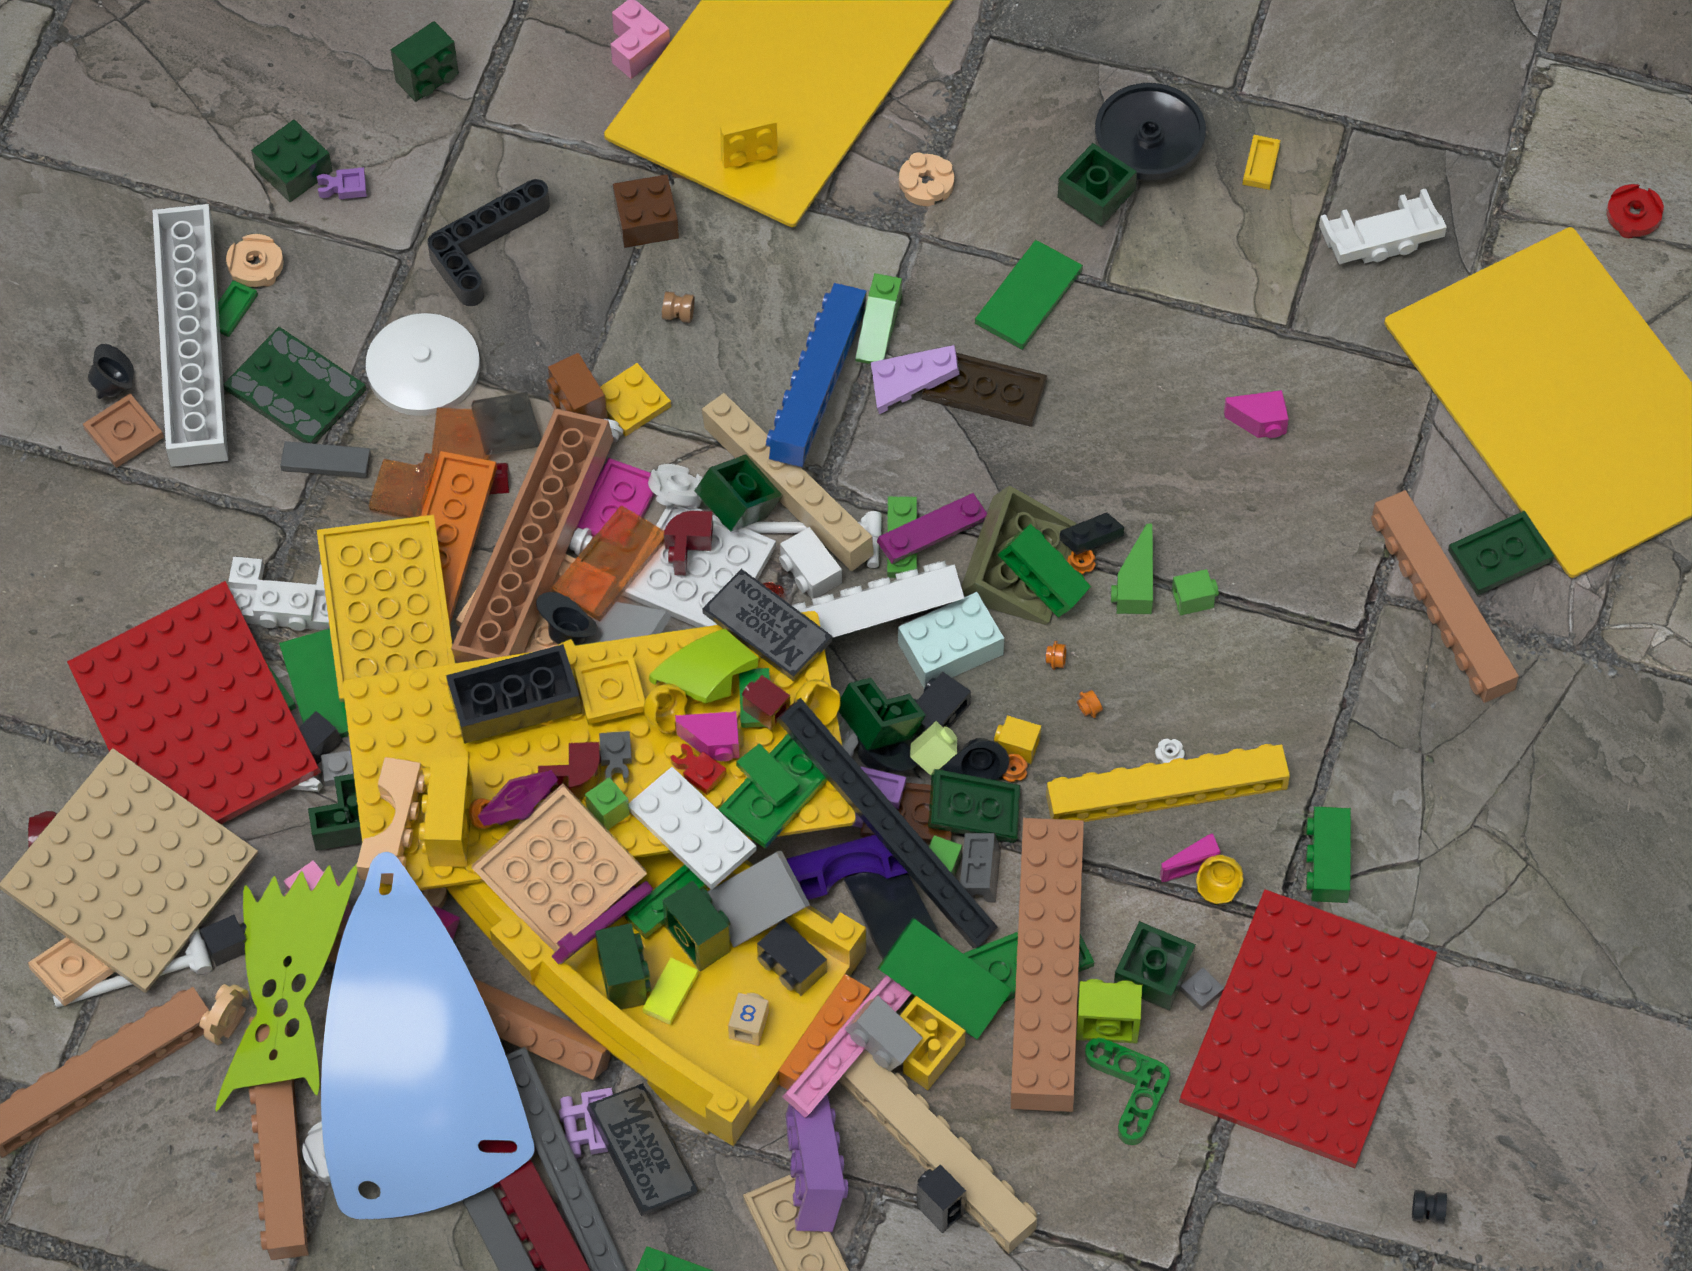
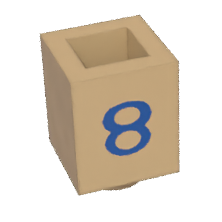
M738 993L728 1025L729 1039L759 1046L769 1014L768 1000L755 993Z

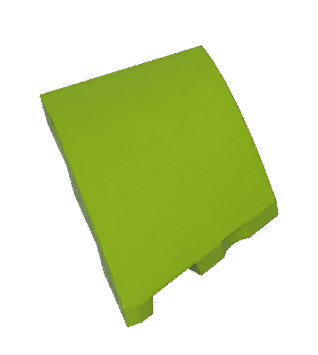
M722 629L697 639L671 655L649 674V681L655 685L660 681L666 684H675L693 699L709 703L731 696L732 676L758 668V657L730 632Z

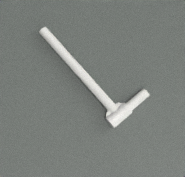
M870 511L858 523L872 535L874 555L867 560V566L869 568L879 567V544L877 539L881 535L882 514L877 511ZM755 522L744 528L756 533H799L805 530L806 526L801 522Z
M199 928L189 939L190 944L185 951L186 955L173 959L161 975L190 967L197 974H206L213 969ZM122 976L110 978L99 982L69 1004L132 985V983ZM53 996L56 1008L64 1006L55 996Z

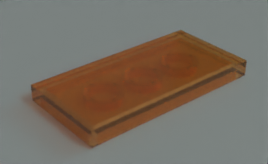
M621 505L552 587V592L569 597L586 614L600 622L663 546L664 530Z

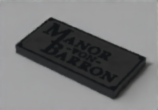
M742 568L702 608L705 616L721 628L726 629L741 643L792 681H795L833 641L831 634Z
M643 1083L588 1104L587 1110L641 1216L696 1195L698 1189Z

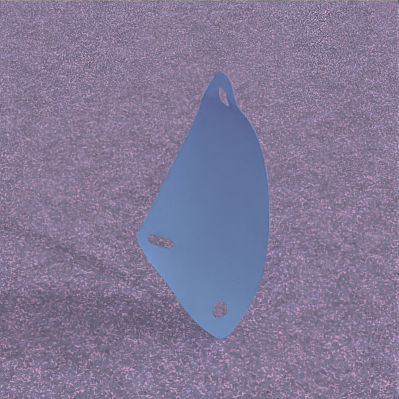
M390 852L380 853L372 860L363 890L348 919L335 964L323 1044L321 1116L326 1164L339 1209L345 1215L355 1219H383L409 1216L461 1201L494 1185L513 1173L533 1156L535 1149L512 1071L478 988L440 918L399 859ZM394 873L391 892L388 895H381L379 893L381 874ZM481 1140H510L517 1144V1150L513 1153H486L479 1150L478 1143ZM364 1181L374 1182L380 1188V1196L376 1199L364 1198L359 1193V1184Z

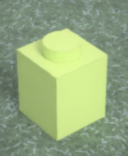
M937 721L911 743L910 757L930 775H932L934 769L939 770L957 754L956 735L950 728H943Z

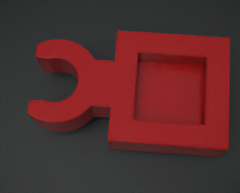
M684 743L681 745V752L686 757L684 759H679L675 755L670 757L671 764L675 768L680 770L686 769L683 772V777L706 795L727 774L726 768L706 753L702 752L696 757L693 755L692 748Z

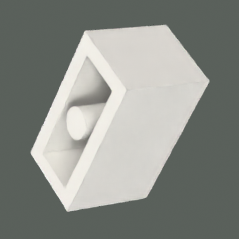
M810 527L780 543L781 556H779V561L782 567L787 572L791 571L800 591L802 593L807 592L811 599L823 595L842 583L841 567Z

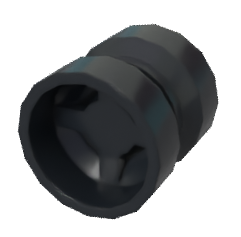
M1415 1190L1412 1204V1221L1422 1222L1425 1219H1430L1434 1223L1444 1224L1447 1209V1193L1436 1192L1434 1195H1431L1422 1190Z

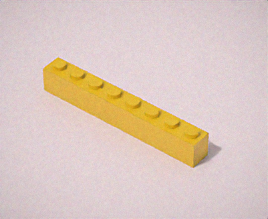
M1264 744L1256 749H1233L1228 753L1219 755L1207 753L1194 759L1176 758L1169 763H1146L1132 769L1121 767L1107 773L1097 774L1089 772L1076 778L1058 777L1051 782H1047L1046 799L1051 819L1084 820V822L1286 790L1288 789L1290 774L1282 744L1275 746Z

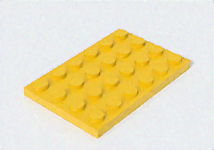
M434 515L317 530L340 702L345 701L343 682L347 679L455 664L451 650L452 639Z

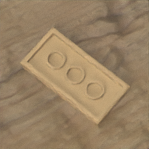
M791 1174L743 1195L746 1206L777 1271H849L830 1232L796 1231L795 1219L798 1217L800 1207L793 1205L796 1178L791 1177Z

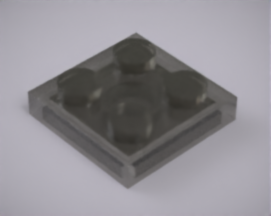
M528 392L472 401L471 408L486 455L539 446L542 438Z

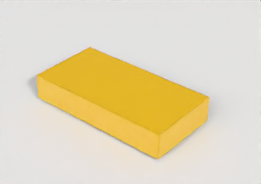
M1253 135L1242 185L1270 190L1281 140Z

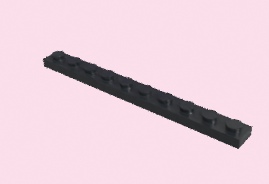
M801 698L794 701L776 718L777 722L972 948L979 947L998 928L997 925Z

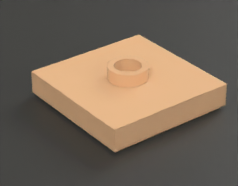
M67 937L28 962L29 969L64 1006L115 973V971Z

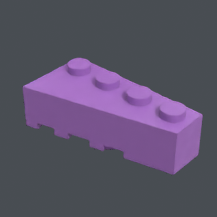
M828 1095L824 1096L806 1118L790 1104L786 1112L789 1151H792L790 1171L791 1177L796 1178L793 1205L800 1207L798 1217L795 1219L796 1231L833 1232L842 1199L847 1198L848 1181L843 1179L842 1175L844 1158L838 1153L840 1143L839 1132L834 1131L835 1109L830 1108Z

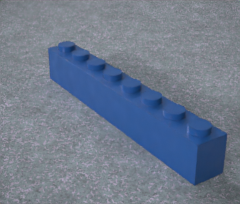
M834 283L831 292L825 293L822 302L823 311L818 312L815 318V331H810L806 342L807 351L802 350L798 362V367L800 368L793 371L790 382L792 388L791 390L786 389L782 401L783 410L778 409L775 416L774 426L776 427L774 430L770 429L767 435L766 446L770 447V460L803 467L864 315L867 290Z

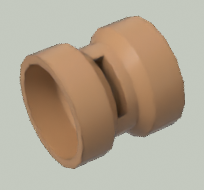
M666 291L662 306V319L672 320L680 318L682 322L691 323L694 313L695 296L685 294L680 297L675 292Z

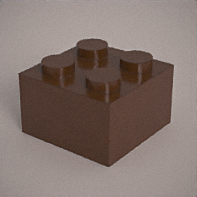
M668 174L613 184L614 204L624 248L679 239L678 219Z

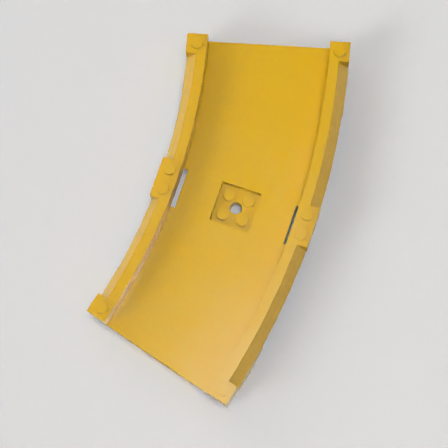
M571 639L559 644H564V647L575 646ZM673 853L635 858L645 868L647 874L634 886L637 888L647 881L653 888V891L681 868L684 863ZM745 860L718 885L750 868L753 864ZM485 881L445 887L479 929L488 937L492 945L532 986L534 985L575 1024L615 1057L647 1080V1084L673 1113L705 1134L709 1135L711 1132L732 1146L736 1144L764 1101L768 1102L779 1086L778 1070L844 974L850 977L866 954V927L841 912L833 921L809 905L784 919L827 959V973L802 996L794 989L792 991L788 990L779 980L780 976L772 969L770 971L766 970L757 959V943L779 924L777 923L736 947H733L730 941V952L702 971L698 970L699 974L673 1022L669 1025L643 1013L644 1005L620 1010L608 1000L598 959L596 938L565 962L557 964L552 958L555 952L522 918L516 915ZM619 898L615 903H613L608 909H610L613 905L619 902L621 898ZM624 915L608 928L629 924V922L625 919ZM664 925L647 939L641 935L644 961H647L650 974L651 992L670 958L697 969ZM633 927L634 934L639 933V932ZM651 992L646 993L647 999L650 996ZM738 993H755L768 1000L769 1014L759 1046L729 1039L728 1025Z

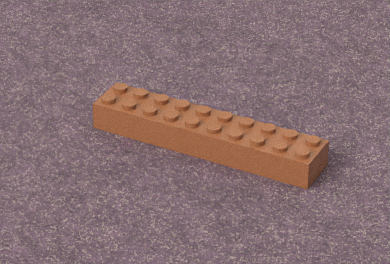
M554 409L451 647L456 663L524 653L540 615L536 606L537 598L541 594L549 592L613 443L614 438L608 420Z
M1023 818L1011 1109L1073 1112L1084 820Z

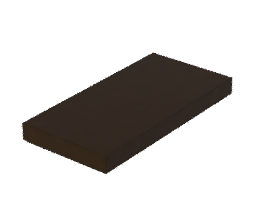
M956 353L959 375L931 389L924 388L922 393V400L1032 427L1047 382V375Z

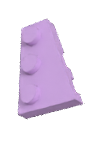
M952 345L871 362L878 412L881 414L888 410V406L900 400L903 403L911 399L912 394L924 388L931 389L959 375L955 346Z

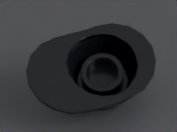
M98 345L94 351L93 365L88 374V381L96 389V398L101 399L104 396L117 397L125 389H131L134 369L130 359L112 345Z
M546 592L538 596L536 601L537 610L548 622V633L554 643L559 645L571 639L575 646L582 645L587 637L596 634L598 629L596 622L569 597L556 592Z
M857 737L859 742V759L870 769L882 772H890L892 769L906 771L913 769L917 765L910 757L911 747L903 741L868 751Z
M976 738L966 743L963 749L944 765L943 771L996 780L1007 771L1009 755L1006 749L994 740Z

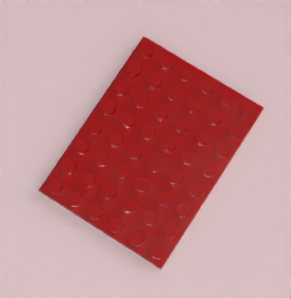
M226 581L67 661L109 752L112 748L220 824L321 773Z
M1264 889L1181 1093L1179 1103L1355 1169L1437 952Z

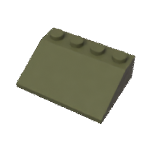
M1009 485L992 498L961 585L962 592L965 597L977 592L986 608L1047 625L1052 611L998 556V553L1018 532L1031 523L1035 529L1042 532L1044 538L1056 550L1063 554L1067 561L1072 550L1060 541V531L1077 523Z

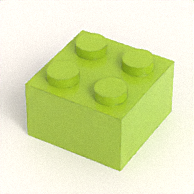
M1089 979L1086 982L1080 981L1076 1040L1090 1041L1093 1038L1100 1037L1112 1042L1137 1044L1141 1020L1142 985H1137L1131 981H1120L1118 983H1104L1099 979Z

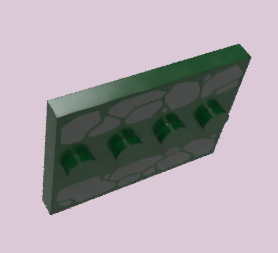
M278 327L223 384L225 391L302 443L316 444L366 391V385L281 327Z

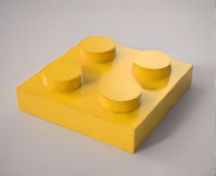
M774 114L720 126L721 161L724 168L741 166L744 163L756 160H766L778 155L777 120Z
M638 363L600 386L605 394L607 416L610 420L619 423V427L623 429L625 437L671 407V400Z
M633 654L574 667L588 725L644 712L645 698Z

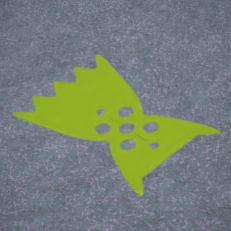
M357 863L340 886L336 884L331 866H327L313 891L309 889L303 871H300L286 896L282 895L277 879L274 876L259 902H256L251 890L245 885L243 890V918L247 926L244 933L247 940L245 942V962L249 988L253 1002L257 1007V1014L246 1029L227 1071L216 1101V1112L231 1092L237 1088L304 1077L314 1094L318 1095L320 1087L318 1058L311 1020L304 1007V1003L317 983L332 950L355 882ZM287 956H291V964L285 967L283 965L284 959ZM298 974H304L306 977L305 986L301 991L294 992L292 990L293 979ZM274 979L276 981L274 994L270 997H264L262 994L264 984L268 980ZM280 999H286L288 1007L285 1014L281 1017H276L273 1013L275 1004ZM295 1018L299 1021V1029L294 1036L288 1037L285 1034V1027L291 1019ZM267 1024L270 1028L268 1037L262 1042L256 1041V1030L260 1025ZM276 1049L278 1051L276 1059L270 1060V1052Z

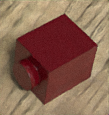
M763 675L755 683L753 681L750 682L742 693L743 710L770 730L778 723L776 718L790 706V695Z

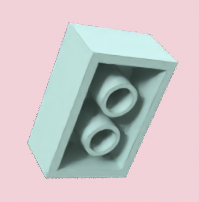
M977 592L898 627V644L923 688L932 678L936 679L942 672L953 678L1002 656L1004 651V637Z

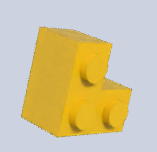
M915 996L901 1013L900 1017L923 1038L904 1060L903 1073L926 1090H929L965 1046L966 1030Z

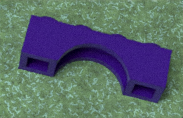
M876 835L786 859L807 900L827 895L835 882L854 873L872 872L880 874L886 879L908 873Z

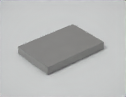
M604 600L592 618L597 624V632L593 636L587 637L582 645L658 634L663 631L671 616L665 610Z
M782 851L772 854L708 891L713 901L711 904L717 912L722 910L730 921L729 933L733 947L746 942L810 905Z

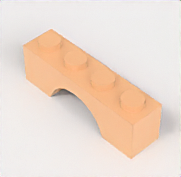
M384 758L378 787L381 798L394 807L395 816L385 831L374 837L363 839L356 865L360 880L366 881L372 860L383 852L394 854L402 865L406 866V857H403L405 847L410 848L412 843L413 830L410 829L412 820H417L419 816L420 802H417L419 793H424L426 788L421 763ZM394 873L381 874L380 883L392 885Z

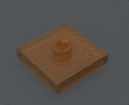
M437 408L431 453L432 462L438 461L440 451L490 460L494 410Z

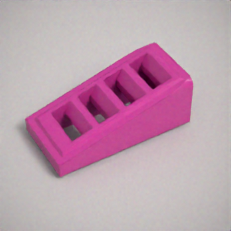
M1213 833L1161 863V881L1166 882L1196 873L1207 858L1220 855V849Z

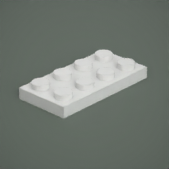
M673 767L629 803V812L711 890L756 852V845Z

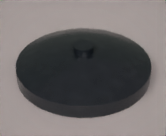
M1139 83L1116 91L1102 104L1095 121V142L1097 146L1136 170V179L1162 180L1184 172L1196 162L1204 147L1206 124L1198 105L1184 92L1165 84Z

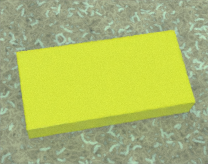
M670 958L643 1007V1013L671 1025L699 974L698 969Z

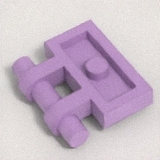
M612 1088L582 1092L581 1105L573 1106V1100L570 1096L560 1099V1121L564 1123L565 1136L575 1158L581 1157L580 1146L589 1143L591 1155L608 1152L587 1110V1106L589 1103L613 1095ZM585 1117L587 1130L577 1131L576 1120Z

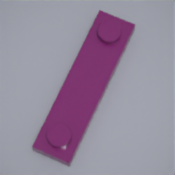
M971 493L880 535L877 543L891 564H894L984 522L987 512L974 493Z
M647 881L637 888L632 886L620 897L621 900L576 935L569 932L556 943L560 948L552 955V958L557 964L565 962L596 938L595 931L610 927L639 901L647 897L653 888Z

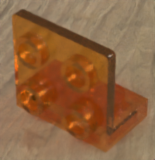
M425 453L422 463L417 465L384 459L368 505L369 510L406 518L421 516L437 464V455Z

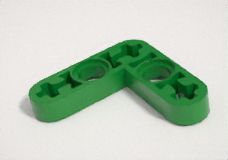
M1093 1038L1086 1044L1084 1057L1087 1064L1096 1070L1135 1085L1119 1121L1118 1137L1127 1145H1137L1145 1138L1168 1087L1170 1078L1169 1068L1156 1059L1107 1039ZM1098 1048H1102L1104 1050L1103 1055H1100L1099 1059L1094 1058L1093 1051L1096 1052ZM1115 1053L1113 1065H1110V1058L1112 1059V1054ZM1128 1058L1135 1062L1136 1067L1134 1070L1126 1072L1120 1069L1118 1063L1120 1060ZM1156 1071L1160 1072L1161 1079H1157L1154 1089L1148 1088L1151 1075H1154ZM1141 1096L1148 1097L1153 1105L1147 1110H1142L1136 1106V1099ZM1134 1116L1139 1118L1137 1123L1138 1132L1134 1131L1132 1135L1127 1134L1126 1127H1131Z

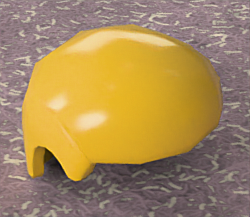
M818 679L804 683L796 693L794 700L796 701L801 698L825 726L833 721L840 707L839 692L828 683Z
M672 683L655 687L648 694L644 702V712L647 720L663 733L676 731L675 715H686V693Z
M1221 854L1209 857L1198 870L1196 877L1197 890L1206 901L1214 904L1228 903L1233 900L1242 887L1244 880L1243 870L1234 858Z

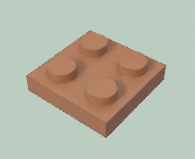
M128 394L83 423L84 430L116 468L164 438L161 429L131 394Z

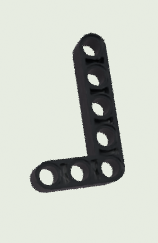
M540 179L529 180L433 232L429 236L427 244L431 263L463 305L476 306L484 298L482 278L466 256L546 213L550 207L547 184Z

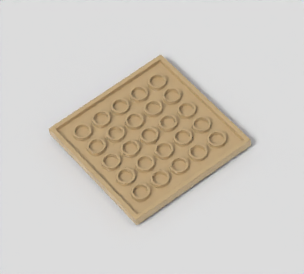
M112 748L0 882V890L146 993L256 858L258 850Z

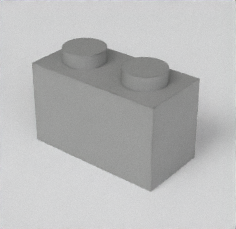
M878 995L865 1003L845 1027L851 1039L857 1045L864 1047L873 1056L874 1061L888 1071L901 1065L923 1038Z

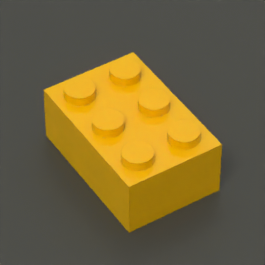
M431 756L430 767H425L424 772L427 795L423 794L422 813H425V822H420L419 827L422 854H427L429 866L466 867L470 831L469 807L473 796V779L469 757Z

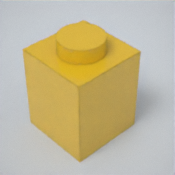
M1007 715L1004 725H998L994 741L1004 747L1008 755L1018 754L1028 764H1031L1040 742L1041 725Z

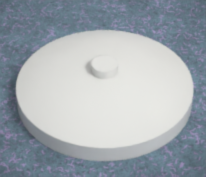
M413 314L393 321L376 335L367 352L366 372L372 391L386 406L407 415L427 416L445 412L455 407L470 394L479 377L480 358L474 338L458 322L438 314Z

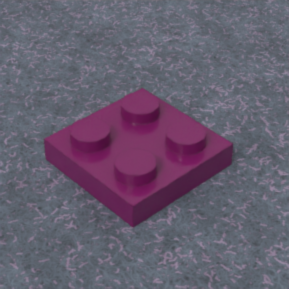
M552 770L510 779L481 811L478 818L484 826L495 823L502 825L509 820H524L534 812V807L537 803L550 794V788L558 780Z

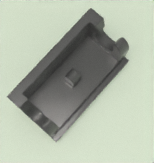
M965 833L960 884L973 899H975V895H982L987 902H996L1001 847L995 833Z

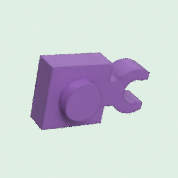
M364 167L336 170L337 177H331L327 174L317 176L318 185H328L324 188H318L319 197L321 198L330 197L334 193H338L339 199L367 197Z

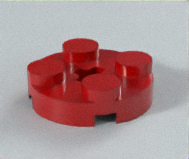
M1627 184L1617 188L1612 193L1606 209L1609 223L1614 229L1619 231L1622 237L1628 239L1634 236H1645L1655 231L1661 224L1664 210L1660 196L1650 188H1648V191L1639 188L1640 185ZM1630 207L1641 209L1639 214H1633L1630 212Z

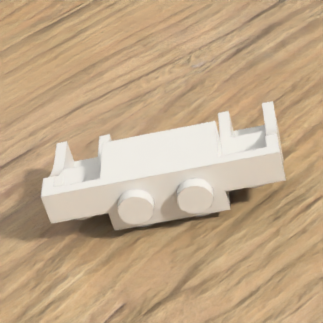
M1420 190V196L1411 200H1407L1405 194L1400 195L1398 201L1400 210L1355 221V227L1347 209L1341 211V217L1328 221L1326 215L1320 216L1319 227L1328 248L1332 247L1338 263L1342 264L1361 258L1364 263L1380 262L1387 257L1399 254L1407 255L1417 250L1418 243L1445 237L1447 227L1442 216L1436 211L1427 190Z
M233 557L228 583L247 624H258L266 628H274L276 626L289 627L298 631L304 629L325 630L330 628L321 564L317 583L314 585L262 580L264 572L262 559Z

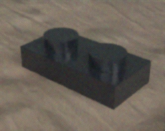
M1108 512L1060 531V541L1076 555L1124 536V526Z

